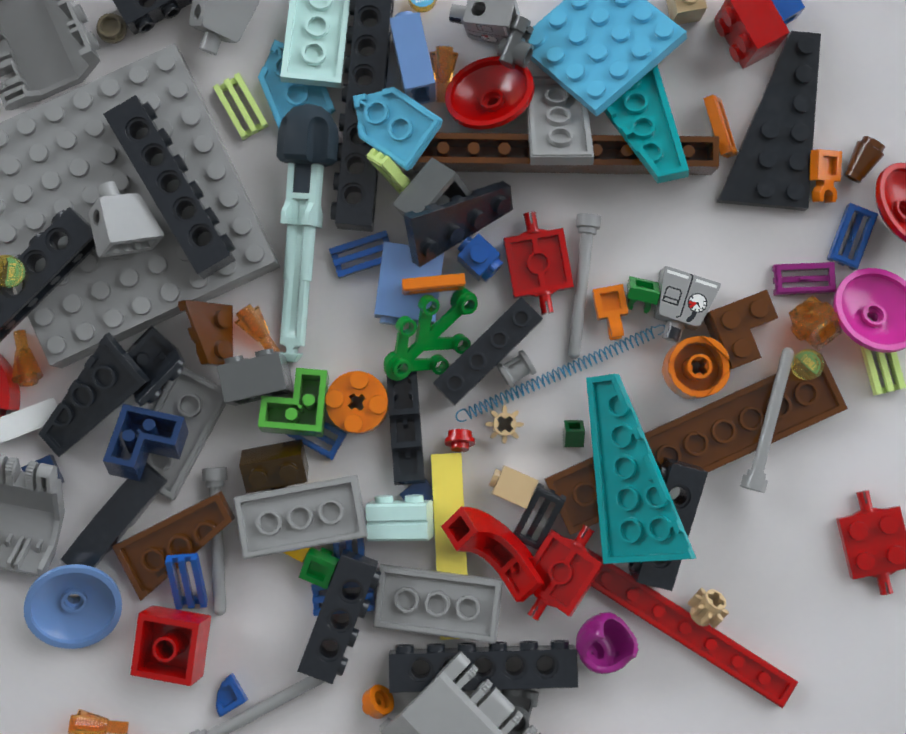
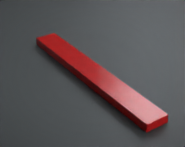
M587 548L592 556L603 562V557ZM612 563L603 566L591 585L597 591L781 708L785 706L798 684V681L710 625L701 626L691 618L688 611L649 586L637 583L630 574Z

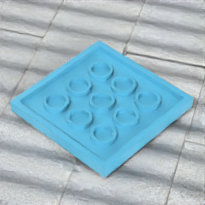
M564 0L533 26L534 30L527 43L534 46L531 61L597 117L687 39V31L647 0Z

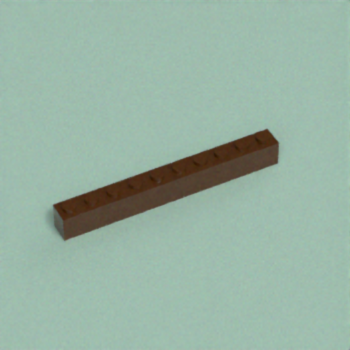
M437 132L413 167V171H420L433 157L455 172L650 174L621 135H592L593 165H530L528 134ZM679 136L688 164L689 175H712L719 168V136Z

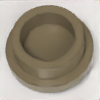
M109 13L99 18L96 30L98 36L104 42L115 44L122 41L126 36L127 25L121 16Z

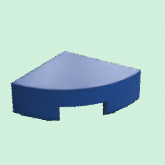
M233 673L222 682L217 693L216 709L219 717H222L248 700Z

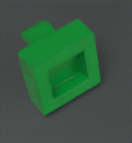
M629 276L627 283L628 309L632 310L636 301H642L645 303L643 307L644 313L647 314L651 309V304L657 305L660 296L659 282Z
M310 547L298 578L327 589L339 559L332 556L333 551L322 547L319 551Z

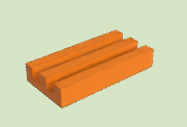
M714 94L703 98L714 135L719 136L720 155L726 158L737 155L738 151L722 100Z
M465 273L406 278L402 279L401 284L404 295L462 290L466 282Z

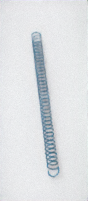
M651 326L650 330L646 328L645 332L641 330V332L644 333L648 341L650 340L647 336V330L651 333L653 339H655L652 333L653 326ZM641 332L640 335L638 333H635V337L630 335V340L627 337H625V342L623 340H620L619 344L617 342L614 343V346L610 344L609 349L605 346L604 351L602 349H599V354L596 351H594V356L589 353L587 358L584 355L583 360L581 358H578V363L575 360H573V366L571 363L568 362V368L565 365H563L562 369L560 367H557V372L554 369H552V375L550 372L547 371V377L544 374H542V380L539 376L536 377L537 383L532 378V385L529 381H526V386L523 383H521V389L518 385H516V392L513 388L510 389L511 394L508 392V390H505L506 397L502 392H500V398L495 394V401L492 397H489L490 404L486 399H484L485 406L481 401H479L480 409L474 403V410L471 406L468 407L469 413L465 408L459 410L458 412L465 410L470 419H472V414L470 411L471 408L472 412L477 417L476 407L481 414H483L481 405L483 406L485 411L488 412L486 402L488 403L489 407L493 410L491 399L497 408L498 403L496 397L499 399L500 403L504 405L501 394L503 395L507 403H509L507 393L514 401L512 390L514 391L517 398H519L517 387L523 396L524 391L522 385L524 386L528 394H530L527 382L531 386L532 390L535 392L533 381L537 385L538 389H540L538 378L544 387L545 383L543 376L546 378L549 385L551 384L548 373L552 377L553 381L556 383L553 371L556 373L559 380H561L559 369L566 378L564 367L567 369L568 373L571 376L569 364L573 368L574 372L577 373L574 362L577 364L580 371H582L579 359L582 361L585 368L587 369L585 358L592 366L590 355L592 356L596 364L598 363L595 357V353L598 355L601 362H603L600 350L603 352L607 360L608 358L606 355L605 348L613 357L610 346L613 347L616 354L618 355L616 349L617 344L623 353L621 341L624 343L625 347L629 351L626 339L630 342L632 348H634L631 336L634 338L638 346L639 344L637 341L636 334L640 337L642 343L644 344ZM458 412L456 413L455 417H456V420H457V421H459V422H464V421H466V419L463 420V421L458 420V418H457Z

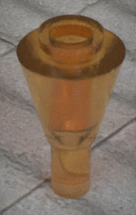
M436 46L435 51L429 52L435 82L437 83L436 102L445 103L446 89L452 80L459 53L453 52V47Z
M249 304L236 313L238 320L234 323L255 341L260 342L264 349H274V352L280 351L269 335L270 332L259 305L253 308Z
M14 331L16 350L12 381L19 383L21 387L36 385L38 380L44 375L28 346L26 331Z
M78 709L77 715L71 714L68 734H128L129 722L109 720L106 717Z

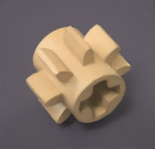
M504 405L502 413L499 415L493 410L490 411L494 420L493 422L485 423V426L493 427L494 432L490 436L491 439L498 434L502 436V443L506 444L507 436L510 434L515 439L519 438L515 429L516 427L524 426V423L516 422L515 417L519 413L518 410L512 414L507 413V407ZM499 417L503 420L507 417L511 419L512 422L509 424L510 432L507 430L498 431L499 422L497 419Z
M700 588L687 603L692 607L690 609L691 618L701 626L710 624L713 628H716L729 614L724 609L726 607V599L720 592L714 589L706 592L703 588Z

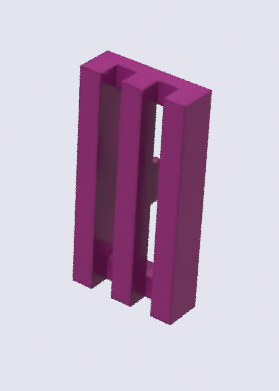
M835 262L775 264L772 266V272H774L773 284H775L774 296L829 294L836 292ZM828 270V275L782 277L781 273L787 271ZM783 283H829V286L782 288Z

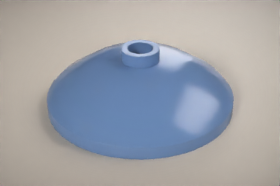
M80 564L59 566L42 574L29 588L24 602V618L31 632L41 641L51 646L65 649L83 648L101 641L116 627L122 612V597L114 580L97 568ZM71 594H78L79 596H78V597H70L69 595H71Z

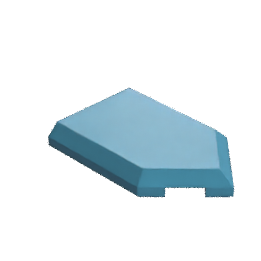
M274 40L264 67H262L258 79L278 129L283 117L293 107L313 104L323 107L330 114L335 112L336 110L326 87L281 82L280 74L284 43Z
M395 87L385 88L382 91L371 94L363 93L353 96L358 120L359 138L377 151L382 152L385 156H389L393 162L406 171L412 169L441 128L443 119Z

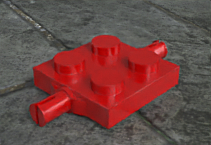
M529 212L523 214L526 231L518 236L503 239L513 298L539 297L541 315L547 314V310L548 314L554 313L551 295L557 291L574 288L564 229H538L536 212H531L530 216Z
M869 490L856 492L860 510L852 515L836 518L850 578L875 577L878 581L880 595L893 594L889 575L898 570L906 569V529L900 506L883 509L874 508Z
M583 525L575 540L565 538L551 529L536 552L531 563L544 581V584L533 593L537 600L527 613L529 616H533V619L538 621L547 605L556 607L567 616L572 617L605 565L592 556L588 549L585 548L589 539L595 533L594 530L586 525Z

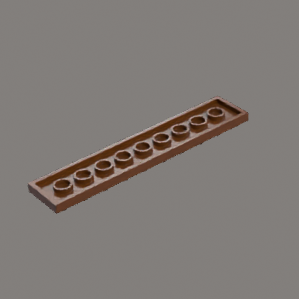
M822 353L815 355L819 361V370L816 375L809 371L807 372L809 376H807L804 372L806 368L803 365H800L802 368L796 365L791 366L771 444L848 409ZM776 374L644 433L657 465L662 464L664 457L700 466L705 471L710 472L756 451ZM593 457L544 478L548 489L554 490L555 494L559 496L561 494L566 496V501L560 511V515L569 535L581 531L583 525L590 527L599 523Z

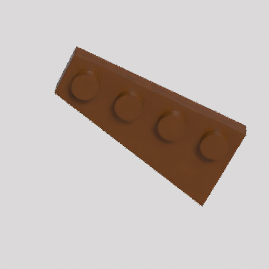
M222 491L112 546L140 601L168 578L165 565L167 555L197 553L235 519V516Z

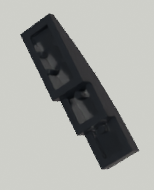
M411 371L405 379L399 381L392 380L386 375L394 485L425 483L417 371Z
M146 462L140 481L127 479L77 537L61 560L66 565L80 564L96 568L103 557L113 549L112 546L117 544L125 532L138 521L168 480Z

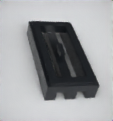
M539 483L513 533L524 544L538 550L566 501V496L562 494L559 496L552 489L548 491L544 489V485ZM539 497H544L545 499L526 535L521 534ZM552 501L556 504L535 541L531 538Z

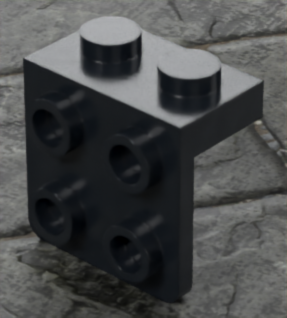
M152 325L126 351L150 379L149 382L133 394L135 402L140 407L146 402L148 404L154 402L162 392L160 388L168 380L174 381L184 369L182 365L185 361L179 349Z

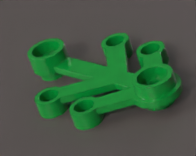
M467 288L456 290L450 299L451 308L432 326V315L438 312L440 304L432 295L422 296L418 302L420 309L418 326L409 316H402L396 322L397 337L395 351L390 352L384 359L385 374L390 379L399 381L405 379L411 371L431 370L436 375H441L449 368V362L440 354H435L431 358L417 357L423 351L453 349L458 354H463L471 346L470 340L461 333L453 337L439 336L461 315L472 314L477 309L476 295ZM432 301L431 306L426 309V305ZM409 323V327L403 330L405 324ZM417 330L415 342L408 348L409 337L414 335ZM463 341L462 345L458 347L459 342ZM441 361L440 366L435 368L437 363Z

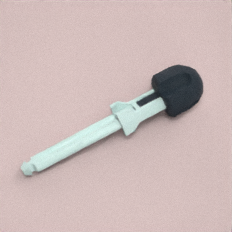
M313 104L293 107L283 117L277 139L276 156L281 162L288 164L286 200L281 210L280 223L287 225L279 342V344H283L286 347V352L280 353L286 357L287 362H298L303 355L297 352L300 346H305L316 228H322L323 224L321 198L324 167L333 166L337 162L339 135L337 125L328 111L321 106Z

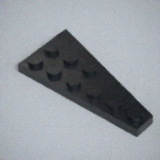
M791 31L716 203L801 211L809 208L811 150H813L821 33Z

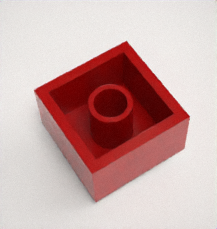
M725 0L714 18L718 34L721 37H725L730 46L729 52L735 62H739L742 69L773 54L790 33L772 0Z
M155 605L138 613L130 675L192 686L204 674L211 615Z

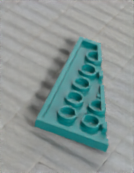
M656 65L603 112L657 184L689 177V168L659 68Z
M608 374L587 377L586 383L603 564L696 559L694 550L620 375Z

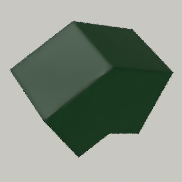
M564 420L563 447H584L585 428L583 420Z

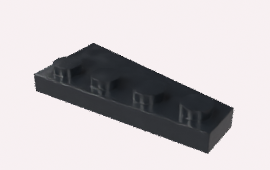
M500 181L473 190L470 196L463 198L458 195L450 198L449 203L440 206L434 203L425 206V210L415 213L410 211L404 213L412 262L418 267L425 265L513 210L511 186L504 181Z
M110 333L103 336L99 342L100 345L94 354L89 357L84 365V369L78 378L73 381L68 389V393L62 402L57 405L39 432V436L58 457L65 454L150 381L147 375Z

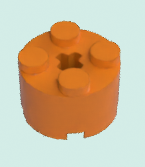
M689 337L675 344L667 352L663 361L662 375L668 387L680 397L693 400L708 397L719 392L726 385L730 377L729 355L724 346L711 337ZM699 362L698 370L700 372L694 374L692 372V364Z
M351 371L339 376L330 385L325 397L326 410L332 422L340 429L350 433L363 434L375 430L384 422L388 413V394L385 387L376 377L363 371ZM354 396L359 398L365 397V400L362 402L364 406L362 410L351 408Z

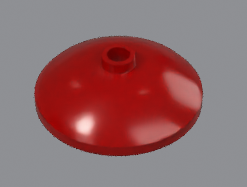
M500 56L482 58L468 64L452 78L446 89L445 103L450 116L458 124L478 130L497 128L513 121L526 110L534 95V80L528 67L522 68L516 65L514 69L507 68L500 63Z
M901 162L888 166L880 173L876 182L875 198L877 208L884 223L894 235L906 242V163Z

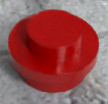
M452 429L448 431L445 445L451 447L453 452H467L469 447L475 445V438L472 437V431Z

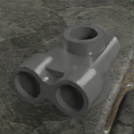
M515 16L508 38L503 37L497 49L500 63L510 69H514L516 65L526 68L533 54L534 46L527 42L534 28L530 26L531 21L523 16Z
M529 689L502 690L501 693L515 706L514 711L510 715L517 710L523 714L519 724L508 734H522L529 727L532 707H537L539 692Z

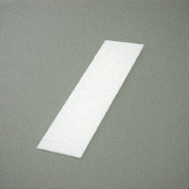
M54 397L0 417V443L42 428L57 407Z

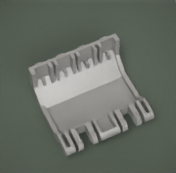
M0 0V77L12 72L16 74V76L0 83V98L6 110H14L31 102H39L84 82L100 62L96 50L100 49V45L94 33L87 31L84 23L88 22V18L81 5H76L74 0Z
M0 455V569L40 577L47 572L56 554L65 514L62 482L58 478L57 466L45 463L39 465L38 462L31 461L24 472L21 471L18 458H8V456Z
M460 651L400 714L392 720L388 717L380 725L379 731L382 734H508L519 724L523 714L517 710L510 715L514 711L515 706L496 687L490 690L493 683L489 679L481 682L477 689L468 696L461 688L476 675L478 668L472 664L454 682L453 680L471 662ZM531 725L522 734H536L537 729Z

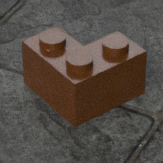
M764 290L708 312L704 322L711 338L720 342L727 350L731 370L762 358L750 329L777 319L778 315L768 291Z

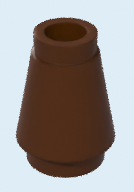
M863 136L861 141L856 142L844 176L856 183H861L862 179L866 177L884 156L882 152L885 146L874 138Z

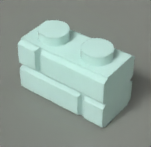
M421 494L405 495V500H393V495L375 496V501L366 504L368 541H429L434 536L433 501L424 500Z

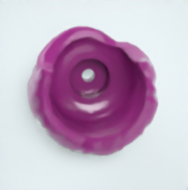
M606 612L592 616L581 626L577 633L575 646L582 663L590 671L598 674H608L624 668L632 659L636 658L639 651L637 638L634 636V633L623 619L614 613Z

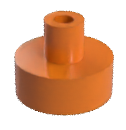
M377 684L364 692L362 710L365 714L375 719H381L393 711L394 698L387 687Z

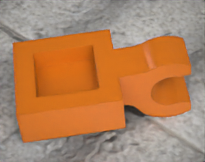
M623 284L593 289L592 296L597 320L607 319L610 341L621 339L624 336V330L620 316L629 314Z

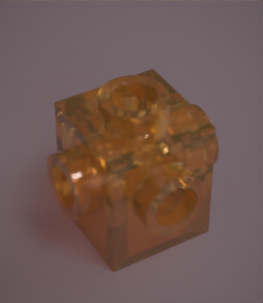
M813 295L789 312L792 322L790 329L794 336L800 341L805 340L818 351L842 334L834 308L828 302L822 303Z

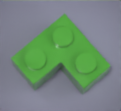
M296 368L293 398L261 396L258 427L261 432L323 437L326 414L325 397L329 385L328 371Z

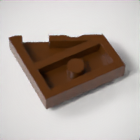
M191 300L178 301L180 311H186L191 327L187 330L191 340L196 345V353L201 365L219 366L225 364L224 359L233 357V305Z

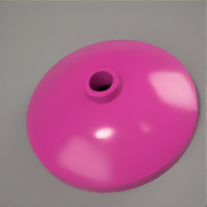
M877 268L860 269L845 277L837 287L833 301L834 313L843 331L854 342L872 351L892 353L905 349L906 281L892 272Z

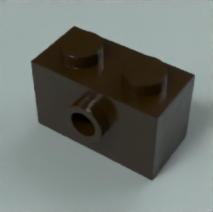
M302 439L242 450L239 468L246 493L268 489H282L289 485L308 482L309 466Z

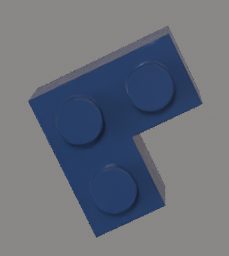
M123 404L103 459L109 475L140 481L149 453L180 460L189 433L185 418Z

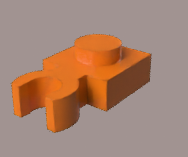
M811 150L809 180L816 181V186L811 195L812 202H836L837 190L834 187V182H841L842 151Z

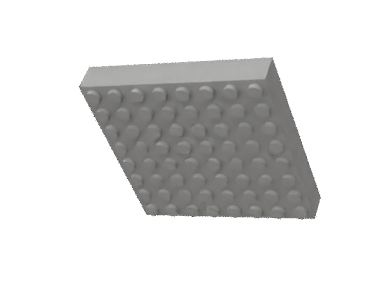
M175 44L0 123V255L5 266L8 263V259L18 254L21 255L29 247L30 240L36 234L44 232L52 224L53 217L62 210L70 207L90 224L89 210L97 199L101 197L98 187L109 181L116 183L120 194H140L165 235L152 251L99 258L95 248L27 315L50 366L64 368L94 354L100 345L99 342L107 333H110L117 342H120L148 329L151 325L155 326L185 312L180 311L178 301L207 302L280 268L279 262L184 57ZM135 95L143 104L148 101L158 116L157 119L153 120L157 128H164L173 142L169 146L174 156L180 154L189 169L185 172L189 182L195 180L204 194V197L200 199L205 209L211 207L220 221L215 226L221 235L225 233L228 235L236 248L231 252L235 261L205 279L196 273L103 113ZM148 128L139 129L136 133V139L144 138L148 133ZM156 154L151 160V166L159 165L163 161L164 155ZM179 180L170 181L167 184L166 191H176L179 187ZM186 207L182 211V219L191 218L195 213V207ZM209 232L200 234L197 239L198 246L208 244L211 234ZM67 236L59 239L57 244L58 250H62L67 246ZM41 258L36 262V272H40L44 269V258ZM22 281L14 285L17 293L22 290Z

